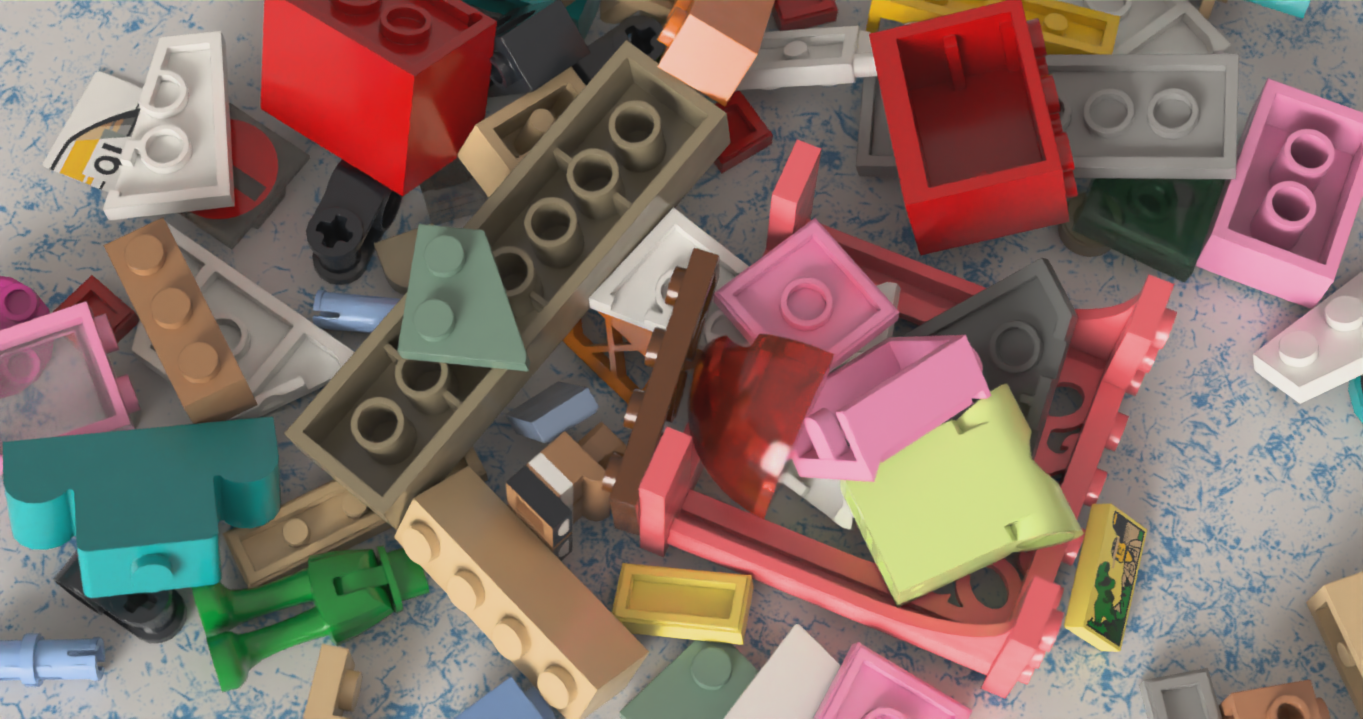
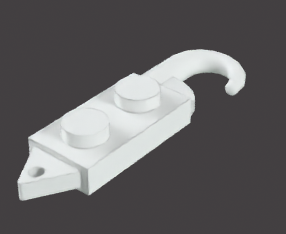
M859 25L765 32L758 55L736 90H774L780 87L811 85L829 87L844 83H855L858 77L877 76L869 38L870 32L859 30Z

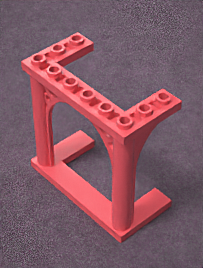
M798 139L796 140L772 193L767 242L763 256L811 221L821 148ZM821 224L875 285L892 282L900 286L901 291L897 310L900 312L899 318L922 325L986 289L973 282ZM1150 274L1140 292L1124 303L1105 308L1075 309L1078 320L1057 387H1070L1077 390L1082 397V406L1070 415L1062 417L1047 416L1034 461L1049 476L1063 473L1059 486L1076 519H1078L1083 504L1092 507V504H1096L1108 472L1097 468L1104 448L1115 452L1126 427L1129 416L1118 412L1124 394L1128 393L1136 396L1145 373H1149L1159 349H1163L1177 315L1176 311L1166 308L1174 284ZM717 356L683 433L666 427L639 486L640 548L664 557L669 545L739 574L752 575V579L982 673L986 676L981 689L1006 699L1017 681L1027 685L1034 669L1039 668L1046 651L1050 652L1065 613L1057 610L1064 588L1053 583L1061 562L1070 566L1073 565L1084 539L1086 529L1081 528L1084 534L1072 541L1047 548L1026 551V553L1020 552L1017 563L1020 572L1023 574L1022 581L1016 569L1005 558L986 566L999 574L1006 586L1007 601L1001 608L992 609L978 601L970 585V574L954 581L955 596L960 607L948 603L951 594L931 592L897 608L876 563L853 556L694 491L748 367ZM1080 428L1078 433H1073L1064 439L1060 446V450H1065L1064 453H1055L1048 447L1049 434L1053 432L1066 433Z

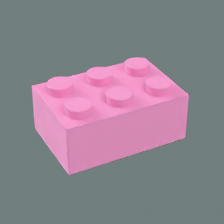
M1268 78L1249 113L1237 146L1236 179H1225L1194 266L1306 308L1313 309L1316 307L1335 279L1363 196V112Z

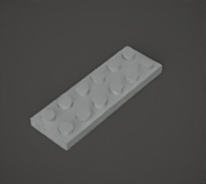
M1088 54L1045 56L1049 75H1053L1061 111L1059 112L1063 132L1066 131L1075 167V170H1073L1075 178L1236 179L1239 54ZM878 76L863 77L856 156L858 175L899 177Z

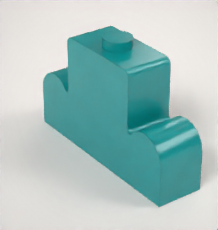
M274 416L2 442L3 485L10 527L14 539L22 546L30 549L48 550L60 547L70 541L73 536H76L83 593L90 598L142 592L152 593L161 590L217 584L222 579L218 522L225 521L226 524L237 528H255L273 520L280 511V468Z

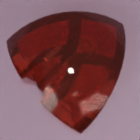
M759 334L749 347H743L734 343L727 335L713 339L703 348L695 365L687 401L690 434L703 466L722 491L750 513L765 519L786 476L793 449L805 427V419L810 416L826 384L834 354L797 340L770 334Z

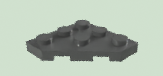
M1045 258L1036 260L900 336L966 335L970 346L974 348L981 359L983 366L982 374L990 392L1000 385L1008 384L1032 431L1030 448L1032 459L1034 460L1078 320V315L1050 261ZM972 399V405L965 408L964 410H962L961 412H959L958 414H956L955 416H953L945 422H948L950 420H957L980 399Z

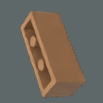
M164 217L103 245L192 423L226 421L257 406L258 404Z

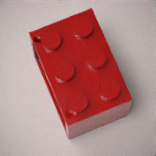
M264 0L260 109L399 195L404 196L458 158L457 155L474 126L485 119L492 66L490 58L493 56L497 21L461 0Z
M1006 0L869 34L903 199L920 256L1070 222L1067 199L1078 196L1073 173L1075 167L1067 132H1063L1059 115V112H1061L1053 75H1049L1045 58L1047 53L1039 18L1026 21L1022 0Z

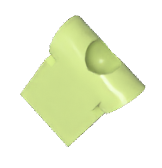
M1007 383L990 392L992 396L977 401L957 420H950L939 425L884 462H880L874 482L840 480V490L897 608L1006 558L1013 552H1024L1056 546L1072 541L1084 534L1058 482L1044 472L1032 459L1030 448L1032 431Z

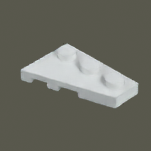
M221 31L159 37L138 101L141 110L132 137L125 140L120 156L122 167L115 189H109L103 211L109 221L235 206L227 55L223 34Z

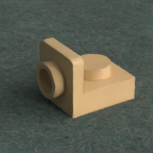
M322 644L303 719H351L342 716L344 710L354 712L361 690L362 672L354 670L355 663L349 649Z

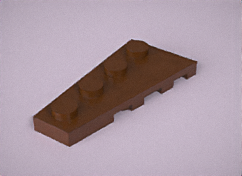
M693 248L687 269L676 266L673 271L665 299V304L674 306L667 328L663 329L656 326L652 333L644 365L653 367L646 390L643 391L635 388L631 395L623 427L632 429L625 453L613 451L602 483V490L611 493L609 501L616 529L640 536L639 486L662 438L665 421L672 423L674 418L677 417L687 380V372L683 371L686 360L690 362L694 360L719 280L720 255Z

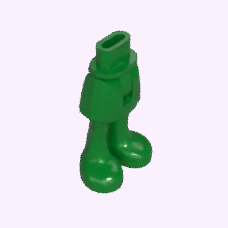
M384 545L376 546L377 558L373 549L340 550L311 555L308 558L307 568L253 588L228 589L221 582L214 585L191 587L222 692L239 689L246 682L249 671L255 665L280 651L325 636H329L331 641L336 646H339L366 632L393 614V612L399 613L404 611L402 601L430 593L423 568L409 558L403 547L386 552ZM305 603H314V607L267 627L241 634L230 631L238 625L263 615Z

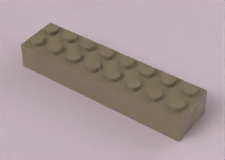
M626 40L463 227L485 231L524 347L530 359L529 372L402 359L397 350L407 296L406 292L286 430L284 435L305 456L395 530H398L413 498L440 483L448 476L590 309L589 297L671 209L680 203L731 143L727 114L689 85L660 69L656 61Z

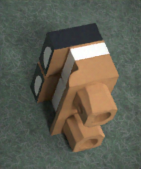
M602 422L597 424L578 442L564 431L506 482L507 506L562 561L572 552L571 531L572 525L583 516L591 521H602L610 516L609 497L611 493L602 490V483L613 451L624 454L627 446Z

